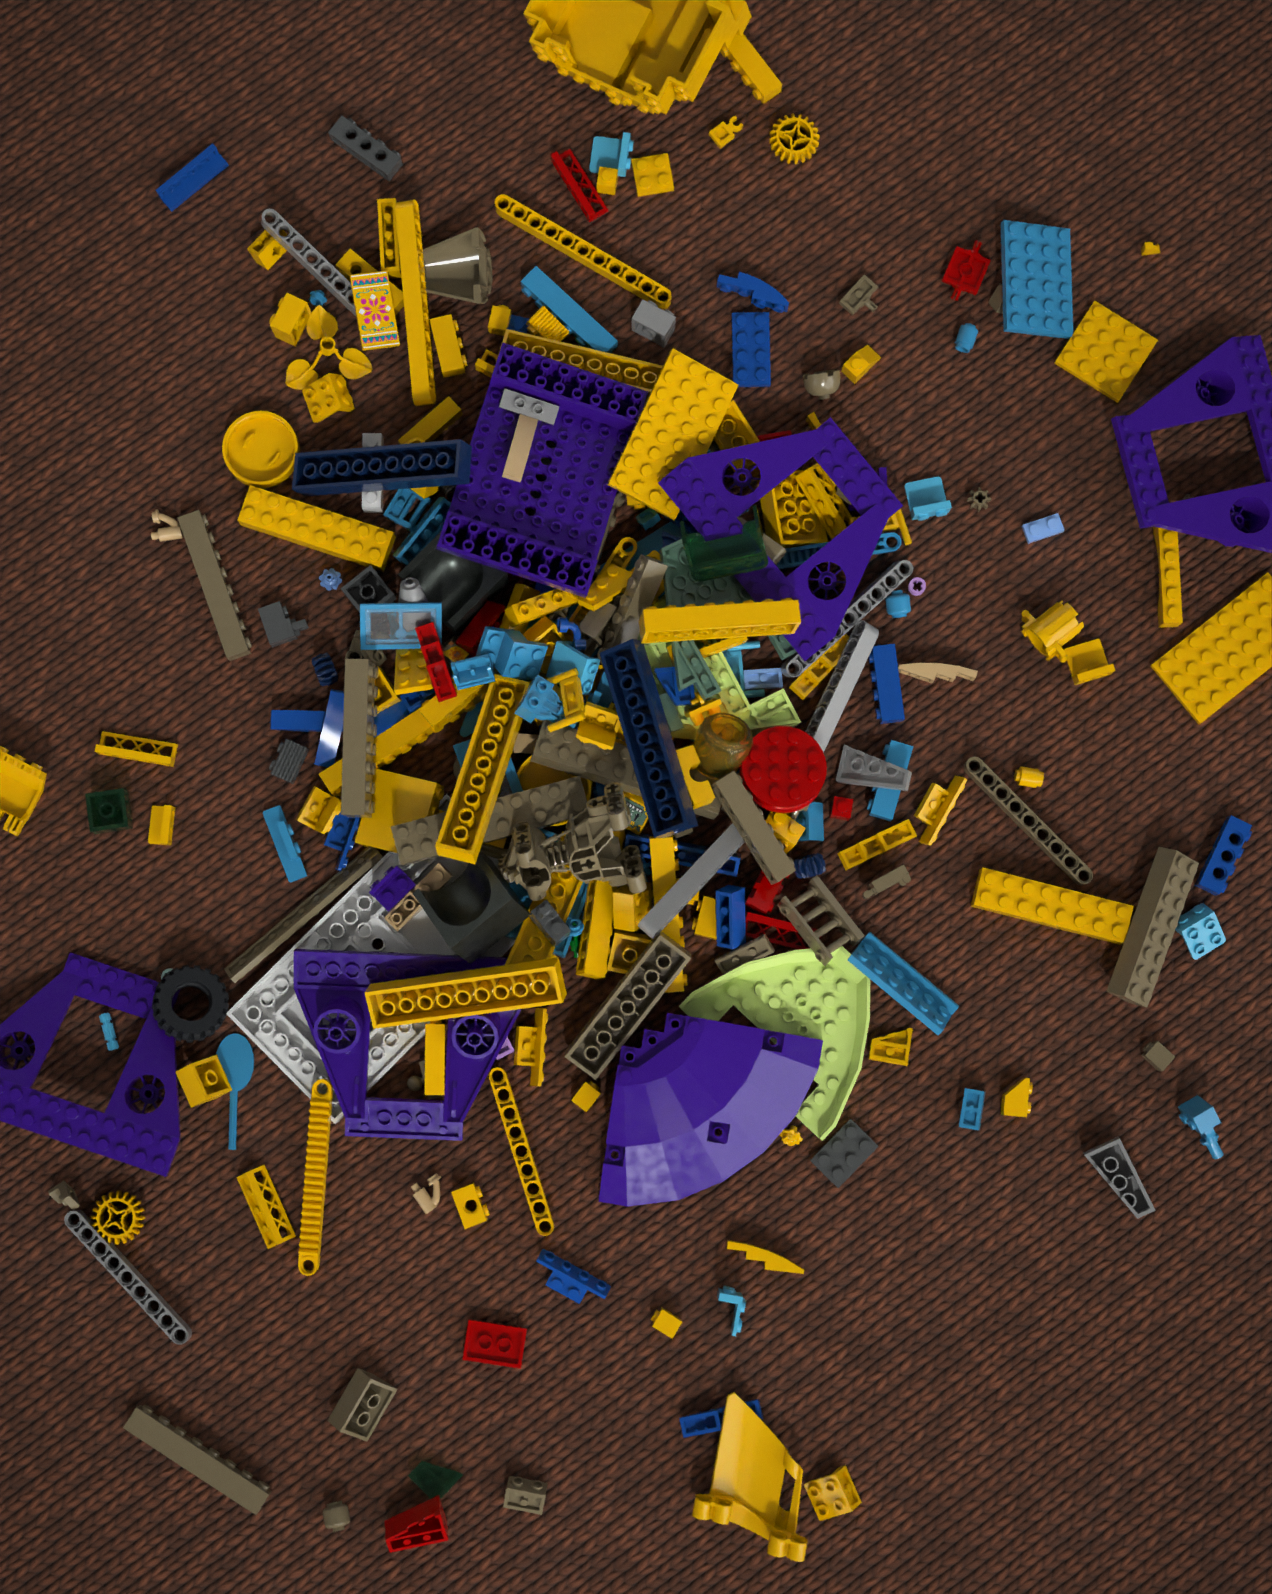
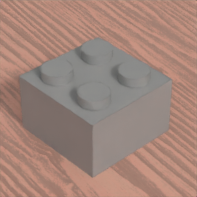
M642 300L632 317V331L665 348L675 330L676 317L671 311L658 308L656 303L650 300Z

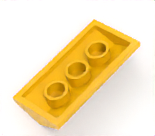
M735 400L731 401L714 437L720 450L760 442ZM743 459L733 462V465L737 469L742 468ZM746 459L745 468L750 470L756 464ZM758 467L751 472L752 477L760 476ZM739 475L740 481H744L746 479V475Z

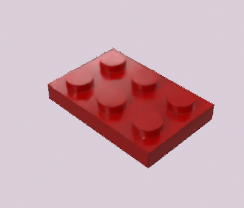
M469 1319L462 1360L521 1369L527 1328Z

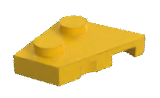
M913 1028L872 1039L868 1059L907 1066Z

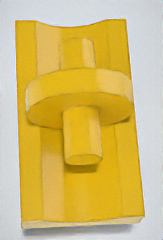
M697 691L695 692V699L691 700L690 703L691 706L698 705L684 711L685 716L690 718L694 726H698L705 722L702 715L705 711H708L711 719L721 716L719 705L722 703L720 699L716 698L704 702Z

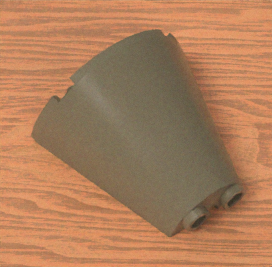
M473 228L423 249L427 293L476 304H485L488 301L486 296L491 294L492 262L490 250L484 245L486 238L480 228Z

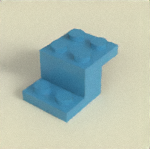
M485 626L475 657L488 654L492 665L502 677L533 680L539 675L548 646L545 643L528 641L518 630Z

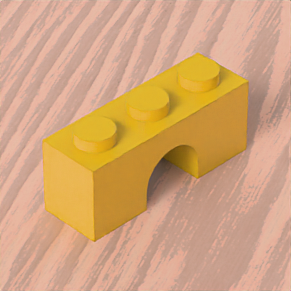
M694 745L676 750L693 809L711 804L715 799V795L709 781H694L689 773L690 770L696 769L700 764Z

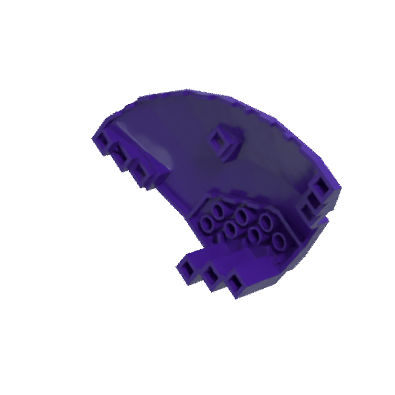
M667 1013L664 1032L644 1029L641 1049L623 1045L621 1047L598 1202L628 1207L677 1201L721 1183L764 1153L797 1115L819 1069L823 1040ZM674 1020L679 1022V1026L677 1028L672 1027V1022ZM650 1037L656 1038L655 1044L649 1043ZM770 1038H776L777 1043L771 1045L769 1043ZM628 1053L633 1054L631 1061L627 1060ZM717 1128L722 1130L721 1136L715 1135ZM613 1151L618 1152V1158L614 1159L611 1156Z

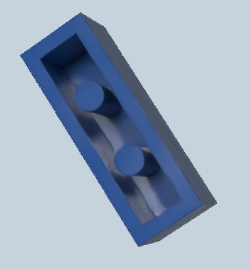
M727 885L716 890L717 946L735 949L746 943L744 887Z

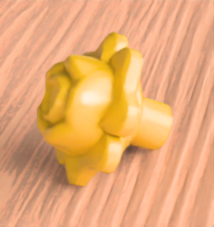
M793 1125L789 1129H784L779 1134L782 1137L783 1143L788 1146L798 1145L803 1140L800 1133L797 1132V1127Z

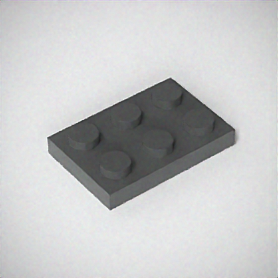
M849 1119L810 1161L839 1188L879 1146L852 1119Z

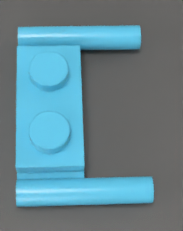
M759 640L747 641L744 644L722 651L746 698L765 697L764 689L745 691L741 650L760 648Z

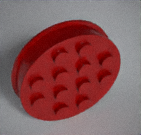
M776 726L761 731L750 740L744 750L739 773L743 780L742 784L752 794L754 803L771 812L791 813L805 808L818 796L826 779L827 764L823 750L809 734L794 727Z

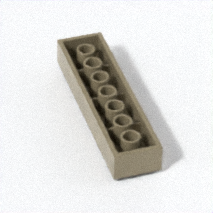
M345 659L341 815L346 817L372 818V813L375 812V802H372V794H375L376 789L375 782H373V774H376V764L373 763V755H376L377 750L376 744H374V736L377 735V725L374 724V717H377L375 698L378 696V687L375 686V678H378V667L369 659Z
M1158 847L1106 992L1128 1003L1145 1008L1148 1007L1197 872L1198 862L1177 850Z
M661 931L652 939L565 1050V1058L596 1080L691 960V953Z

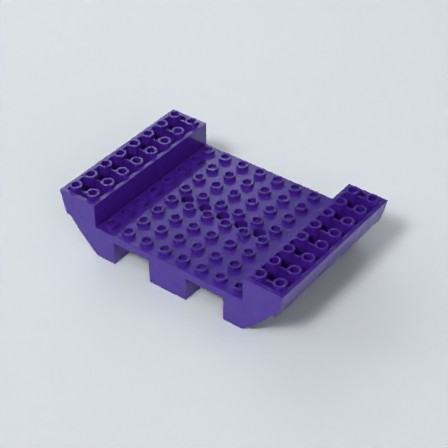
M502 343L470 443L472 454L469 484L456 486L436 549L586 598L617 490L608 486L607 483L642 412L648 391ZM504 389L560 406L554 425L538 421L521 483L502 477L520 415L499 408ZM553 441L556 447L549 448L546 442ZM546 457L551 463L544 465L541 462V458ZM537 474L544 475L546 480L540 482L536 479L535 476ZM530 492H539L540 498H533ZM532 508L535 514L532 516L527 515L525 509Z

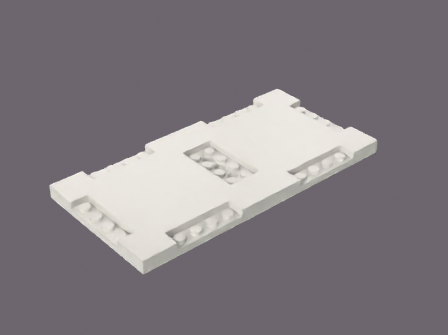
M447 794L440 800L438 807L439 810L446 812L451 800ZM388 852L227 1012V1015L311 1099L312 1086L315 1081L324 1078L330 1081L294 991V950L313 949L458 955L450 949L424 909L397 932L384 919L389 912L369 892L371 891L370 886L376 880L381 881L385 877L384 873L391 866L400 867L417 886L440 862L453 875L443 886L445 887L454 882L465 871L469 863L437 856L401 866L398 854ZM489 857L498 868V859ZM504 936L481 956L502 957L513 946L515 940ZM375 939L383 941V947L379 950L373 947ZM337 1013L329 1014L332 1018L337 1017ZM340 1014V1017L344 1019L348 1017L345 1014ZM325 1017L322 1018L323 1025H329L330 1022ZM350 1019L348 1021V1025L355 1026L353 1021ZM371 1021L367 1092L425 1035V1024L430 1023V1021L373 1029ZM348 1030L347 1033L352 1037L356 1031ZM320 1083L318 1085L319 1093L326 1094L328 1090L327 1085ZM333 1089L331 1121L337 1124L344 1117V1114Z

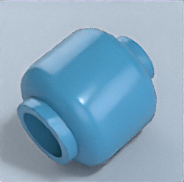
M903 590L892 591L891 595L886 597L887 614L892 615V618L906 617L907 613L911 611L910 596L903 593Z

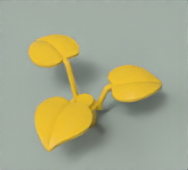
M318 305L308 318L306 330L311 339H321L320 351L311 366L303 359L291 362L287 368L285 384L292 389L303 390L318 380V374L313 369L321 355L330 356L335 353L338 359L342 360L339 363V371L348 379L361 378L371 373L373 368L369 359L357 349H346L343 357L339 354L338 349L335 348V341L332 338L338 330L337 321L321 305Z

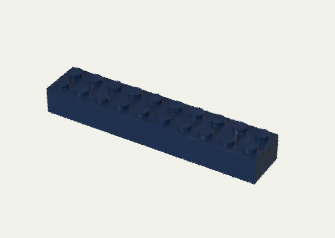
M458 439L295 453L292 490L303 496L469 484L472 446Z
M631 639L600 652L599 654L654 838H666L698 826L644 643L641 644L640 640Z

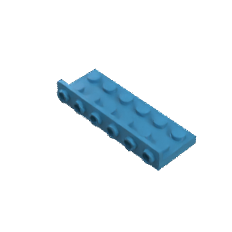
M871 932L863 938L848 958L851 964L938 1036L944 1030L953 1013L959 1008L957 1003Z

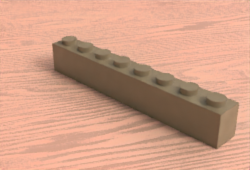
M197 510L177 517L226 658L232 661L251 654L250 648L252 643L249 636L245 637L244 630H246L243 619L239 620L237 613L240 612L237 602L232 600L231 595H234L231 585L226 583L225 578L228 576L224 566H220L219 560L222 559L218 549H214L213 543L215 539L212 532H208L207 525H209L206 514L202 515Z
M139 1405L135 1408L123 1427L125 1430L253 1514H258L272 1492L267 1483L261 1480L258 1482L252 1478L253 1475L244 1469L241 1471L236 1468V1464L230 1459L224 1460L219 1456L220 1453L213 1448L207 1449L203 1446L201 1440L186 1435L187 1432L179 1426L175 1428L169 1424V1419L162 1415L159 1417L154 1414V1410L151 1407Z

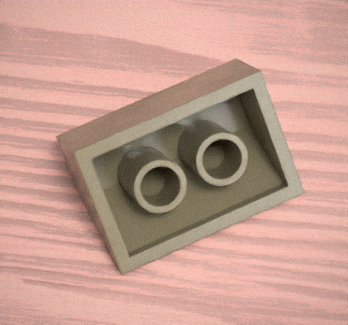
M358 1368L327 1421L338 1431L367 1442L395 1395L397 1388L374 1374Z

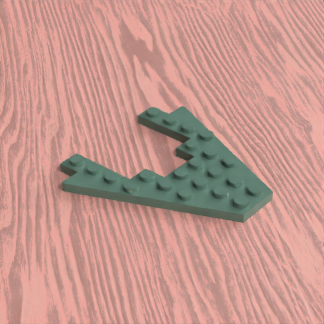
M694 533L661 548L659 551L661 562L668 566L663 577L667 606L676 605L677 607H684L687 604L704 606L706 603L722 605L729 601L738 604L747 600L755 602L713 549ZM768 635L781 660L797 653L783 635ZM694 640L671 642L678 691L694 684L703 701L720 693L722 690Z

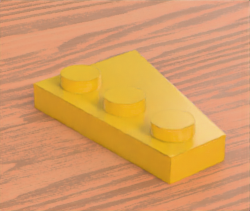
M611 563L590 585L586 598L581 596L578 598V604L596 611L611 602L617 594L625 593L628 579L633 573Z

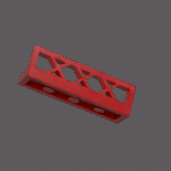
M571 149L560 155L557 151L552 153L551 162L589 223L607 213L608 208ZM569 156L572 160L571 167L566 166L562 159ZM572 172L581 174V182L575 181ZM582 187L591 190L590 198L584 195L581 190ZM591 202L600 204L602 209L595 213Z
M747 912L745 918L746 931L749 922L756 923L761 931L756 934L746 932V937L755 939L759 937L758 934L763 933L764 935L766 934L764 932L766 929L773 927L777 930L779 936L774 939L768 938L771 943L798 950L810 949L805 947L802 942L803 938L799 937L798 931L791 922ZM793 932L798 940L792 944L787 943L783 935Z

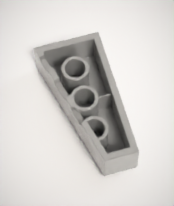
M1119 1137L1083 1153L1137 1219L1155 1211Z

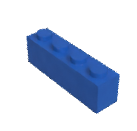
M895 644L873 646L868 661L872 663L873 670L870 671L871 682H875L873 699L877 701L878 708H875L876 719L880 720V724L903 722L905 716Z

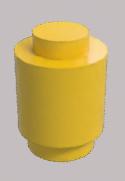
M1020 766L1019 770L1016 769L1014 781H1017V785L1036 788L1037 786L1041 787L1043 784L1044 772H1041L1039 769Z

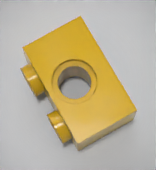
M472 1183L451 1192L464 1229L488 1220L487 1216L490 1213L487 1205H483L480 1198L483 1197L480 1186ZM468 1200H474L477 1203L475 1210L471 1211L466 1207Z

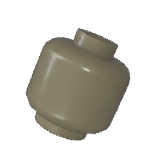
M342 1501L326 1504L327 1507L322 1511L325 1527L328 1529L332 1528L333 1532L345 1530L344 1525L350 1523L348 1505L342 1504Z

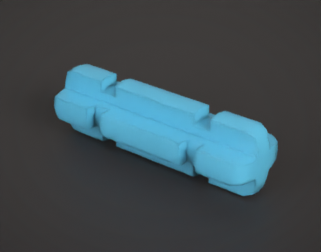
M110 1013L100 1014L99 1019L103 1023L101 1025L103 1034L108 1042L106 1043L109 1051L119 1048L118 1041L115 1040L117 1037L113 1023L110 1022L112 1020Z

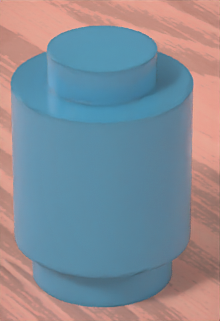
M965 323V325L960 326L955 341V348L958 351L969 353L970 349H973L978 334L975 325Z

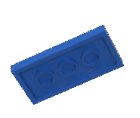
M769 312L732 313L733 382L737 383L738 387L771 386Z

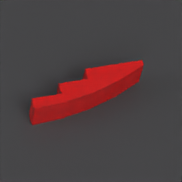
M434 621L416 627L415 630L438 702L457 697Z

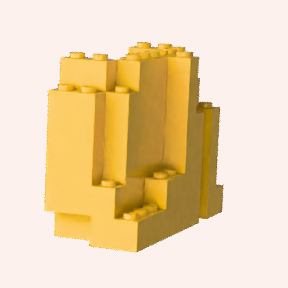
M530 0L523 13L527 23L532 27L533 34L529 42L533 47L532 50L536 52L538 59L543 62L548 60L554 63L557 72L565 77L569 75L580 84H583V82L589 84V87L595 91H604L609 97V101L614 105L637 106L639 111L646 114L647 112L652 114H660L661 112L665 115L668 113L674 99L677 101L689 100L694 102L721 48L728 49L736 34L742 36L752 17L744 0Z

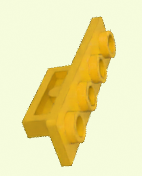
M954 776L947 791L938 784L931 783L914 814L916 818L927 824L919 840L921 844L931 846L935 842L938 832L946 823L949 812L954 808L959 794L965 788L966 778Z
M535 1008L534 1027L516 1026L514 1065L531 1066L530 1086H541L544 1080L543 1063L546 1057L544 1043L547 1040L545 1029L548 1022L546 1008Z

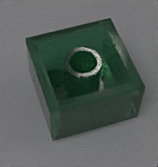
M120 788L85 794L91 833L100 834L133 829L128 790Z

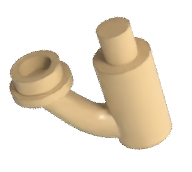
M158 509L152 512L154 523L160 524L161 521H164L171 526L159 528L158 532H152V540L159 539L162 542L183 538L181 527L175 519L159 513Z
M437 1173L428 1179L429 1186L433 1184L432 1197H430L424 1187L421 1189L418 1183L411 1186L415 1193L413 1197L425 1214L435 1209L440 1200L439 1179L442 1177Z

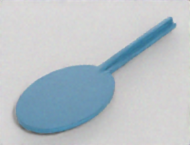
M234 1033L222 1040L216 1052L232 1088V1091H230L228 1150H236L238 1091L242 1090L249 1083L254 1069V1054L249 1041L241 1034Z

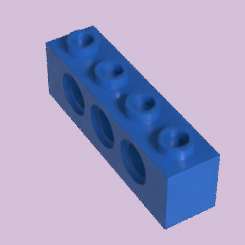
M1232 815L1226 817L1194 886L1215 896L1224 893L1228 885L1226 880L1235 871L1236 866L1234 863L1243 854L1244 848L1242 846L1245 841L1249 840L1252 831H1250L1251 824ZM1231 834L1236 837V844L1230 842L1229 836ZM1223 851L1228 854V861H1224L1221 858ZM1215 868L1218 869L1221 873L1219 879L1214 877L1213 870Z

